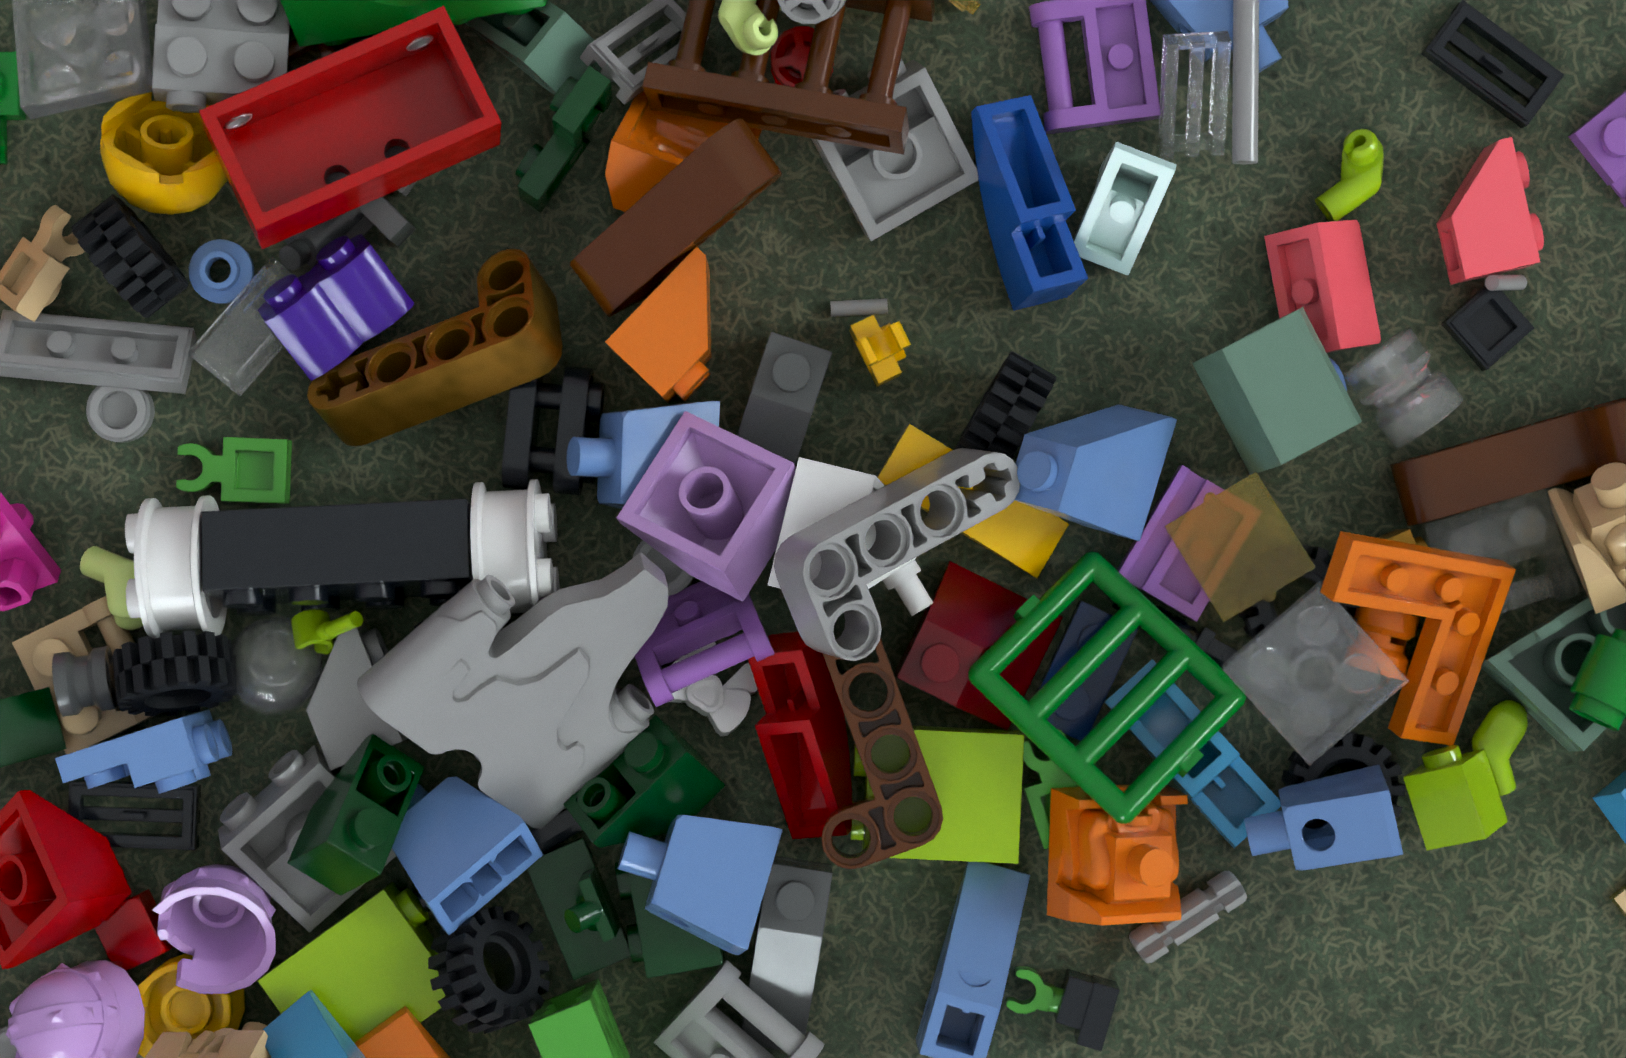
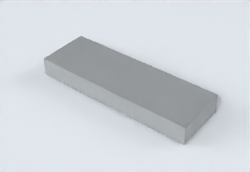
M3 310L0 319V376L186 394L197 337L194 328L43 313H40L35 322L16 311Z

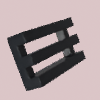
M1464 0L1457 4L1449 18L1437 31L1433 40L1421 53V55L1520 128H1524L1530 123L1564 76L1563 73ZM1463 22L1542 81L1537 89L1498 59L1458 32L1457 29ZM1449 43L1525 99L1527 101L1526 105L1523 106L1445 49L1444 46Z
M73 780L69 782L68 814L82 823L83 819L182 823V835L123 832L98 833L108 839L111 847L196 850L199 848L197 829L198 823H200L198 803L201 797V785L188 784L158 794L155 783L134 788L133 782L112 781L87 789L85 780ZM84 795L183 799V809L84 806Z

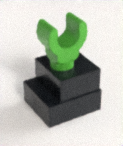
M1018 966L1015 968V974L1018 978L1027 979L1035 985V992L1031 998L1024 1001L1014 997H1007L1006 1005L1010 1010L1020 1014H1028L1037 1009L1054 1012L1057 1023L1076 1028L1074 1033L1076 1044L1102 1051L1120 991L1116 981L1067 969L1062 988L1043 981L1041 975L1031 967Z

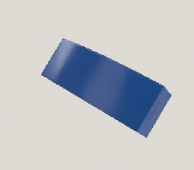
M1028 95L976 106L971 112L980 192L993 249L1013 311L1067 298L1088 279V276L1066 223V220L1076 209L1032 96Z

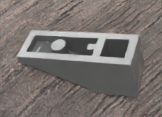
M771 332L737 436L779 455L795 465L832 352Z
M775 855L761 902L748 987L805 1035L823 939L833 874L832 865ZM743 1017L742 1030L764 1048L782 1050Z

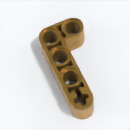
M520 249L502 250L491 256L482 265L477 276L479 307L347 358L330 371L312 380L307 393L310 405L342 442L348 446L357 447L530 382L549 373L562 356L563 345L558 305L553 291L526 253Z

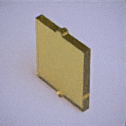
M1257 472L1217 495L1212 492L1207 493L1203 498L1204 503L1164 527L1223 623L1263 599L1266 602H1272L1276 598V591L1316 568Z

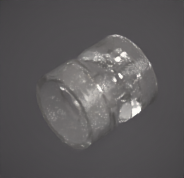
M1410 327L1381 344L1343 375L1346 384L1362 405H1376L1378 412L1374 421L1395 448L1408 444L1431 429L1454 411L1464 400L1443 370L1430 371L1427 365L1431 354Z

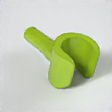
M313 609L300 612L291 619L295 649L302 650L306 646L314 644V650L317 653L330 654L334 646L333 639L340 634L360 627L363 624V617L359 612L353 611L330 621L329 614L322 610Z

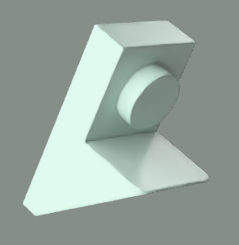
M1115 142L1100 167L1094 192L1073 238L1080 258L1129 275L1175 173L1177 164Z

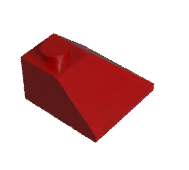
M31 790L18 791L0 810V965L2 969H8L18 966L99 926L132 893L123 869L119 865L108 839Z

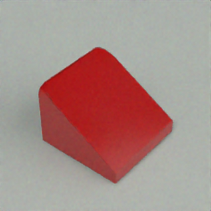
M149 889L124 900L99 926L95 927L111 963L126 971L174 948L167 940H160L158 937L159 914L152 911L157 904Z

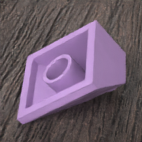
M685 411L616 518L620 524L689 575L743 602L777 548L796 467L793 462Z

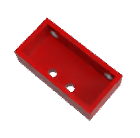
M444 6L199 110L205 134L261 249H265L500 145L502 124ZM401 146L407 149L392 157H385L386 152L391 147ZM334 172H342L348 175L328 185L325 183L327 177Z

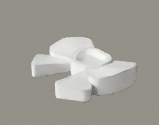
M713 642L680 657L673 664L713 647L716 643ZM744 664L723 686L717 676L711 675L674 692V700L669 702L686 703L687 706L696 710L701 715L707 716L717 734L727 736L736 730L746 717L750 707V695L757 691L750 664Z

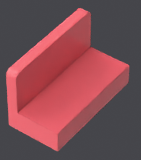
M1357 220L1319 222L1264 236L1279 318L1303 307L1327 353L1375 345L1381 342L1362 234Z

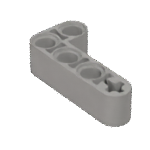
M968 448L952 450L793 534L782 542L775 554V574L799 635L804 643L815 651L850 661H857L871 654L880 641L882 627L867 584L995 515L1013 503L1020 488L1017 476L1018 467L1013 459L1006 454ZM928 495L930 502L929 513L922 521L920 514L921 504ZM874 524L876 539L873 546L867 550L865 543L866 533L870 526ZM819 553L822 561L821 570L812 581L809 573L810 563L814 556ZM844 613L845 628L841 636L835 640L834 625L838 617Z

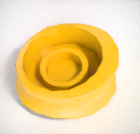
M185 953L168 959L138 985L145 1009L144 1037L138 1054L145 1058L162 1032H188L192 1039H196L205 1030L213 1032L223 1028L238 1030L245 1012L244 989L228 994H200L176 986L178 962L182 958L192 960L193 956Z

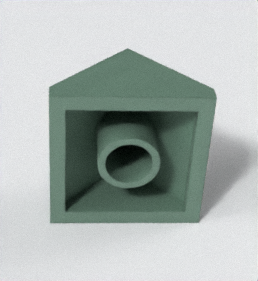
M1303 307L1192 363L1250 475L1281 466L1362 422Z

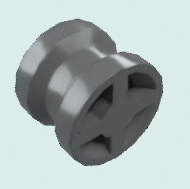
M109 646L93 648L89 655L76 657L71 652L54 654L52 659L53 685L57 705L63 717L79 715L84 707L96 706L102 711L118 709L112 660L113 654Z

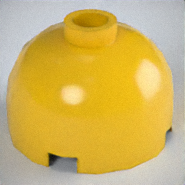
M152 91L136 93L117 102L103 116L100 140L103 166L110 184L132 206L151 213L172 215L191 212L208 204L227 182V177L205 134L199 113H183L166 108V102L152 101Z

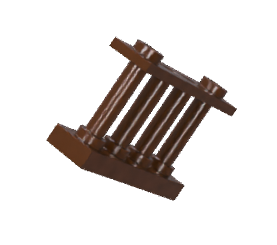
M689 0L676 59L670 60L667 65L648 62L643 89L651 110L727 124L742 118L750 128L904 155L909 133L907 107L897 106V102L892 97L909 19L932 22L935 12L934 0H846L843 8L835 16L815 24L803 82L796 83L795 87L772 84L764 77L770 49L762 55H750L743 52L739 71L732 72L731 76L706 72L701 66L716 0ZM757 0L756 5L767 20L774 19L777 22L780 9L778 1ZM846 7L884 14L867 93L861 94L859 99L835 95L828 88Z

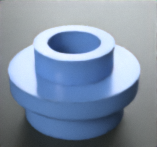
M224 239L212 240L200 246L193 254L189 264V279L194 290L204 299L213 303L228 304L239 300L249 291L254 280V265L248 252L240 245ZM217 260H227L231 268L229 277L223 282H214L210 276L212 264Z

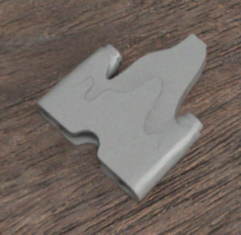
M639 553L624 566L602 579L562 588L544 597L505 628L503 626L511 617L509 609L515 605L513 595L500 580L492 575H487L482 580L474 579L361 675L357 681L359 693L364 702L376 715L428 753L438 755L457 749L466 750L474 754L475 758L481 762V770L477 778L479 789L496 802L519 815L526 824L533 828L542 829L565 808L563 804L572 795L579 791L585 783L595 778L625 751L627 744L649 726L648 718L654 713V708L645 694L632 684H627L623 689L614 688L630 661L652 635L668 607L669 589L664 571L643 553Z

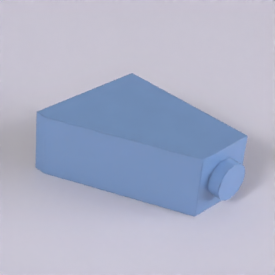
M1118 404L1024 434L1016 461L1020 488L1015 501L1088 528L1140 542L1177 419Z

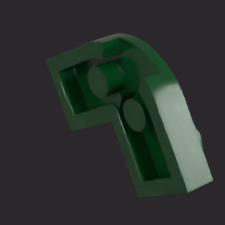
M591 66L586 69L579 81L570 76L559 88L549 107L555 112V115L552 117L553 136L544 148L537 143L534 144L516 170L515 175L521 178L517 185L520 199L540 213L591 142L584 137L585 133L583 131L588 133L598 120L601 112L604 113L610 106L612 100L611 80Z

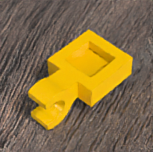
M873 314L851 325L849 332L876 387L899 377L902 371L897 362L906 358L904 349L911 345L900 321L893 324L888 323L880 327Z

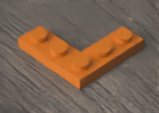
M1340 531L1320 592L1333 602L1426 617L1388 729L1403 739L1454 745L1516 569L1498 559Z

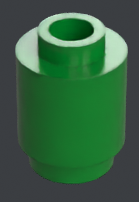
M1618 628L1614 629L1611 637L1602 634L1596 635L1569 690L1575 695L1569 706L1571 711L1613 731H1618L1624 718L1626 719V631Z

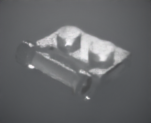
M1545 489L1419 525L1423 540L1431 548L1498 559L1509 565L1540 556L1545 573L1512 583L1501 613L1552 597L1556 601L1561 602L1579 595L1578 581L1572 566L1567 561Z

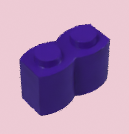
M362 234L351 239L348 236H341L329 242L319 251L316 256L318 263L309 272L298 278L295 274H290L276 281L264 293L263 298L265 302L257 309L264 322L311 381L340 364L363 342L390 327L414 305L406 291Z

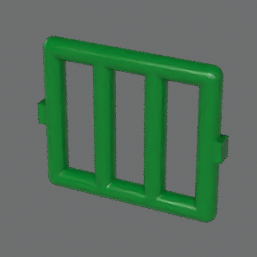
M1093 551L1085 553L1039 599L1033 594L1015 612L1013 618L1016 622L968 671L969 681L1104 811L1121 824L1133 821L1177 774L1183 778L1204 756L1200 752L1204 745L1246 701V692L1240 684L1120 574L1102 555ZM1093 582L1120 609L1027 701L1000 673ZM1140 626L1167 653L1074 746L1047 719ZM1187 670L1215 697L1124 792L1121 791L1095 764Z

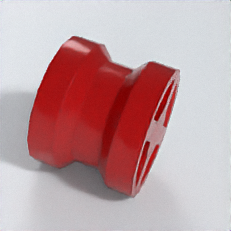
M796 26L784 31L777 38L771 50V74L776 84L795 87L796 83L803 82L814 28Z

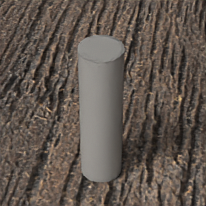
M1489 275L1485 279V286L1490 291L1523 290L1527 286V279L1524 275Z
M887 298L830 301L831 317L888 314Z

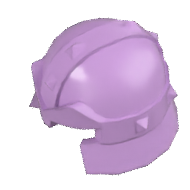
M221 864L202 866L182 875L176 881L164 887L161 902L152 909V911L159 914L158 937L160 940H167L168 943L179 951L193 956L192 960L182 958L178 962L176 986L200 994H228L251 986L268 971L276 954L275 929L272 924V916L276 909L270 904L271 896L244 870L235 866Z
M107 960L85 961L72 968L61 963L56 969L30 984L22 994L11 1002L9 1009L12 1017L8 1019L9 1027L5 1034L10 1039V1044L14 1045L17 1049L15 1058H136L144 1037L145 1009L139 988L125 969Z

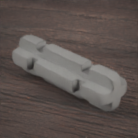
M1223 871L1207 882L1209 888L1202 891L1198 887L1180 899L1181 920L1155 922L1154 924L1150 922L1144 923L1131 931L1129 935L1130 942L1141 959L1146 963H1153L1169 952L1167 946L1174 942L1179 946L1220 919L1217 913L1223 909L1229 913L1243 904L1247 899V894L1237 877L1230 871Z

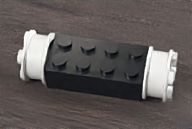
M538 479L530 480L526 490L487 491L483 482H475L472 489L471 504L467 499L220 511L215 499L210 495L201 496L196 506L162 507L158 499L147 498L142 502L139 512L128 514L125 522L126 545L128 551L134 553L135 579L128 580L126 586L127 611L130 618H141L146 634L152 638H159L160 633L169 632V630L202 629L203 632L210 631L215 632V636L220 635L224 628L227 608L237 609V615L241 616L276 614V604L286 603L301 605L302 612L313 609L336 612L340 611V601L355 600L365 602L366 609L388 610L403 608L404 598L407 597L430 599L431 606H442L472 580H482L487 575H492L500 580L513 595L515 605L509 609L511 614L527 612L544 597L560 589L558 567H553L552 559L547 558L546 542H557L555 503L551 504L549 493L542 494Z

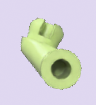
M722 0L718 10L719 22L740 51L750 55H762L775 44L778 38L777 24L774 19L767 20L756 5L757 0Z
M98 546L88 548L80 561L81 573L104 583L108 609L114 615L115 623L119 627L126 630L141 628L143 626L141 618H130L126 605L127 582L129 579H135L134 561Z

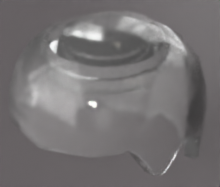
M284 616L257 619L247 625L232 641L237 683V695L235 696L244 708L267 718L293 714L301 710L313 696L324 670L323 656L314 650V644L308 645L302 650L295 649L291 619Z

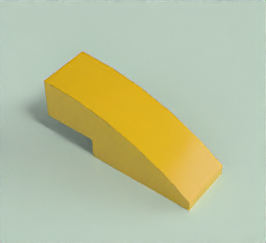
M909 424L877 477L886 486L947 454L952 449ZM927 495L921 504V509L929 513L930 502ZM1014 500L1004 510L961 532V534L1031 576L1038 578L1069 524L1058 516Z

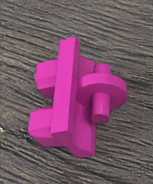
M1 492L0 611H7L29 603L35 590L57 583L61 569L31 532L30 528L33 525L34 517L24 504L16 503L10 505Z

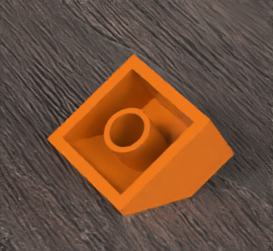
M697 246L605 341L612 351L667 403L676 394L683 401H687L711 375L709 369L705 366L711 359L710 272L706 255Z

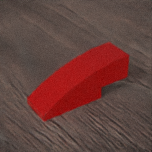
M798 631L772 634L768 638L775 654L759 662L756 661L755 656L748 659L766 713L755 724V728L792 839L822 837L824 823L830 814L840 807L852 803L850 755L844 711L823 653L808 647ZM852 819L839 823L833 830L832 836L848 835L852 829Z

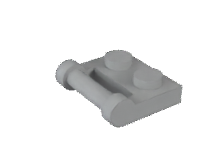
M727 960L723 962V965H720L702 988L661 1030L653 1042L671 1058H775L715 1006L723 998L788 1055L785 1058H816L825 1045L810 1031L805 1035L802 1034L739 979L741 972Z

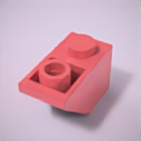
M1512 137L1500 139L1482 150L1436 223L1450 285L1488 277L1489 275L1524 269L1541 262L1538 251L1542 250L1544 246L1543 230L1537 215L1529 213L1524 189L1529 187V169L1521 151L1515 152Z

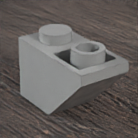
M364 620L360 627L338 635L306 710L330 771L345 765L364 739L371 734L376 735L391 746L408 739L376 715L364 702L357 687L358 678L388 653L380 631L377 628L368 630Z

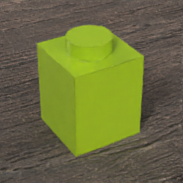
M1450 745L1429 751L1421 756L1424 764L1403 777L1427 851L1486 839L1508 822L1485 749L1461 754L1459 745Z

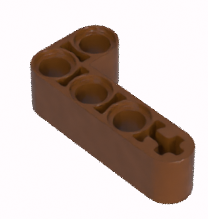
M742 118L736 119L703 142L570 262V266L606 315L611 317L647 298L659 286L658 283L664 280L696 246L702 245L782 175V172Z
M1626 398L1595 405L1594 408L1588 407L1534 423V425H1525L1473 440L1474 442L1469 441L1390 464L1407 526L1437 520L1591 476L1598 468L1609 463L1618 462L1626 464Z
M881 638L875 648L878 657L877 662L858 663L843 674H840L836 664V660L840 658L823 653L874 794L873 796L840 807L832 812L824 823L821 837L823 850L830 861L838 867L846 869L862 868L923 846L935 838L941 830L943 821L940 801ZM861 673H875L883 678L886 683V699L882 705L875 709H860L850 699V683ZM884 735L900 736L908 744V760L898 770H882L872 760V747L877 739ZM908 797L922 798L931 807L929 823L925 828L917 832L904 831L894 821L893 815L896 806L900 801ZM844 820H858L866 825L870 832L869 844L859 853H843L833 843V830Z

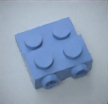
M208 709L57 757L55 760L63 783L84 777L87 789L130 775L134 788L155 782L158 794L211 776L208 764L231 756L232 745L223 721L221 719L213 721Z

